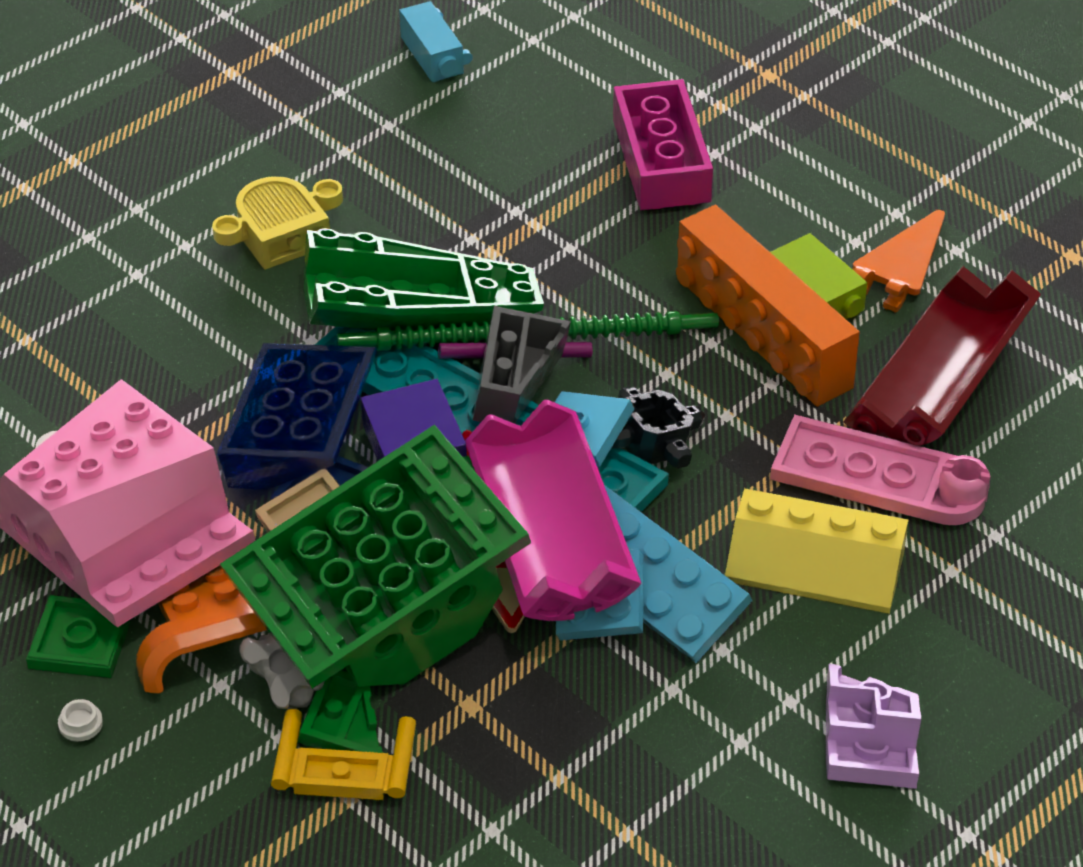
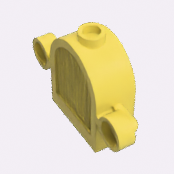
M266 177L255 180L246 185L236 198L237 217L224 215L214 220L212 224L214 240L224 246H232L244 242L264 270L304 256L307 230L330 229L329 217L325 212L342 204V185L336 180L324 179L317 182L313 186V191L309 192L298 181L286 177Z

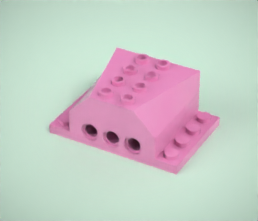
M122 379L0 478V528L116 627H119L220 566V563L255 541L253 530L229 513L214 448Z

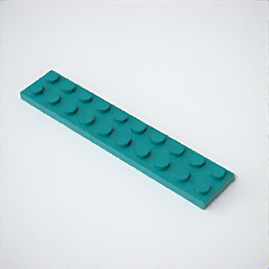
M335 327L307 350L308 362L368 395L438 378L461 433L466 429L473 432L481 423L472 420L480 373L453 359H439L438 351L425 344L422 349L417 344H414L412 349H408L407 345H402L400 350H397L396 346H392L389 351H378L377 347L338 349L337 333L373 332L376 330ZM530 401L515 424L521 426L539 405ZM611 448L601 466H597L604 485L640 512L668 486L669 473L621 448Z

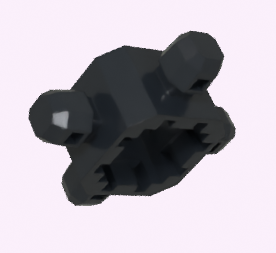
M632 386L622 388L619 391L618 398L630 399L634 411L611 448L625 447L629 453L650 464L668 461L673 467L678 469L687 467L692 458V452L687 446L689 433L700 428L705 419V414L700 407L695 405L684 407L672 393L662 390L641 394Z

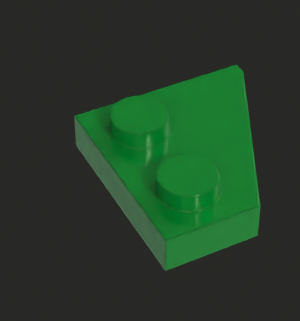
M342 670L325 680L322 689L315 693L300 729L298 743L317 749L383 753L382 746L378 744L376 734L377 721L375 710L371 707L370 703L372 696L370 686L359 687L350 674Z

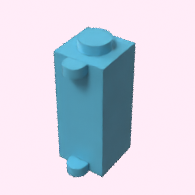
M431 1L399 9L401 38L431 82L464 74L463 65L469 64L473 56L469 50H463L462 44L443 19L440 9L435 8Z

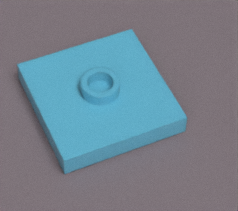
M561 391L555 401L559 405L576 411L595 463L600 467L634 411L631 400Z

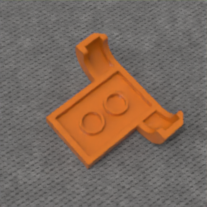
M221 565L158 602L167 622L152 630L139 647L136 666L141 684L145 692L159 694L164 690L162 683L163 672L168 663L182 654L267 630L225 575Z

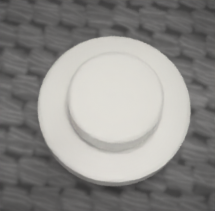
M84 699L73 700L66 704L58 718L60 733L71 741L91 739L100 732L103 725L100 710L92 702Z

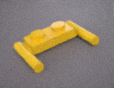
M288 709L285 712L271 780V786L274 789L286 790L288 787H293L294 794L383 800L384 793L392 798H402L405 796L416 728L415 719L408 716L399 719L393 755H388V753L303 747L297 749L303 715L297 709Z

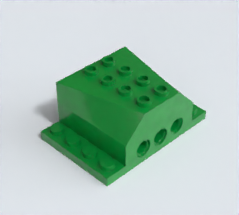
M433 425L226 559L220 565L225 575L312 689L343 668L347 670L359 687L405 684L476 636L503 591L496 566L531 544L529 533L441 431Z

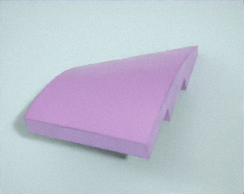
M829 664L826 694L827 779L917 788L919 769L916 745L921 723L918 694L899 687H891L883 681L868 677L863 682L842 675L841 666Z

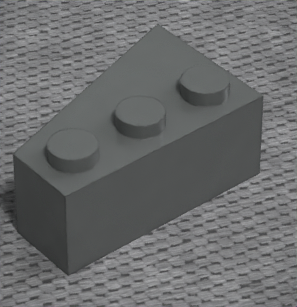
M494 306L485 344L473 421L482 422L487 415L492 414L514 424L563 355L571 321Z

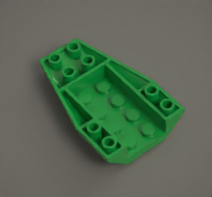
M324 228L318 231L307 230L304 293L309 324L371 330L385 326L390 327V330H395L396 326H400L401 330H406L408 325L413 330L417 329L418 325H422L423 329H428V325L432 324L437 329L441 323L444 324L445 328H449L451 323H455L456 327H461L463 322L468 327L472 326L473 322H477L478 326H482L483 322L487 321L490 325L494 306L532 314L543 311L544 302L534 270L523 264H510L376 237L367 232H358L353 235L338 233L335 230Z

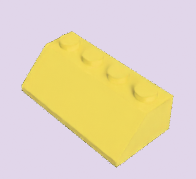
M744 488L735 518L725 576L740 585L890 614L904 556L909 519Z

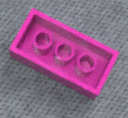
M678 79L615 86L613 93V122L640 210L712 202L713 167L684 80Z

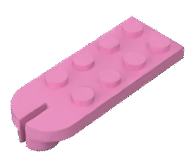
M794 414L771 467L770 480L939 524L960 525L976 519L984 510L985 502H987L990 473L984 463L972 456H956Z

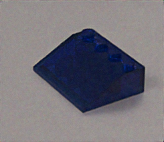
M263 343L217 452L228 488L267 490L335 465L376 356L375 347Z

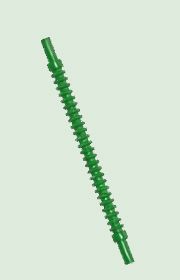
M667 311L665 316H662L660 312H656L654 317L649 312L645 313L644 317H640L639 313H635L633 318H630L627 313L623 315V318H619L617 314H614L612 319H608L607 315H603L600 320L595 315L591 317V320L581 316L579 321H576L575 317L572 316L569 319L571 324L568 336L575 340L577 335H581V338L585 340L588 335H592L593 339H596L598 334L608 338L609 334L612 333L617 338L620 333H624L625 337H629L631 332H634L638 337L641 335V332H645L647 336H650L652 331H656L657 335H661L663 331H666L668 335L680 334L681 330L718 328L719 317L718 313L680 315L679 311ZM484 321L482 326H478L477 322H473L472 326L468 327L463 322L461 327H456L455 323H451L449 328H445L444 324L441 323L437 329L432 324L428 325V329H423L422 325H418L415 330L410 325L406 327V330H401L400 326H396L395 330H390L388 326L377 327L376 331L337 333L338 349L377 347L378 351H389L392 346H396V349L400 350L402 345H407L408 349H412L414 344H417L422 349L424 344H429V347L433 348L435 343H468L469 341L473 343L483 341L486 343L490 325L487 321Z

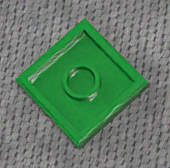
M50 595L26 658L28 669L112 678L131 619L116 627L83 598Z

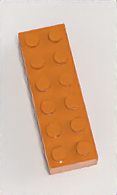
M716 204L679 221L676 275L682 286L691 290L706 308H710L714 313H718V316L729 329L734 330L742 337L753 351H757L770 363L775 372L781 373L794 385L799 394L806 396L816 407L854 388L860 333L858 329Z

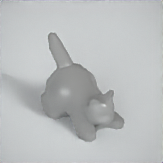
M271 634L261 635L259 640L247 637L240 644L239 652L242 659L247 662L251 671L266 679L271 699L277 708H305L313 700L315 691L322 689L324 682L313 689L309 686Z

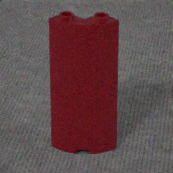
M962 266L944 285L843 422L854 430L916 446L925 445L938 439L946 431L1039 299L1041 293L1013 270L992 290Z

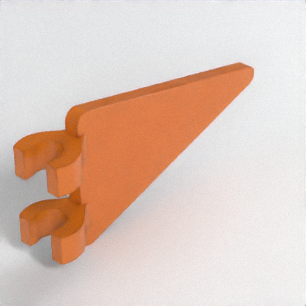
M936 210L853 263L852 269L867 282L866 295L874 280L885 284V292H888L889 295L883 302V308L898 312L907 294H920L944 222V211Z

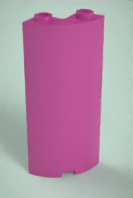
M543 400L521 426L492 414L487 415L465 442L475 472L529 533L531 544L505 560L523 616L546 621L575 619L574 612L594 607L596 613L617 604L634 592L642 583L576 411L550 400Z

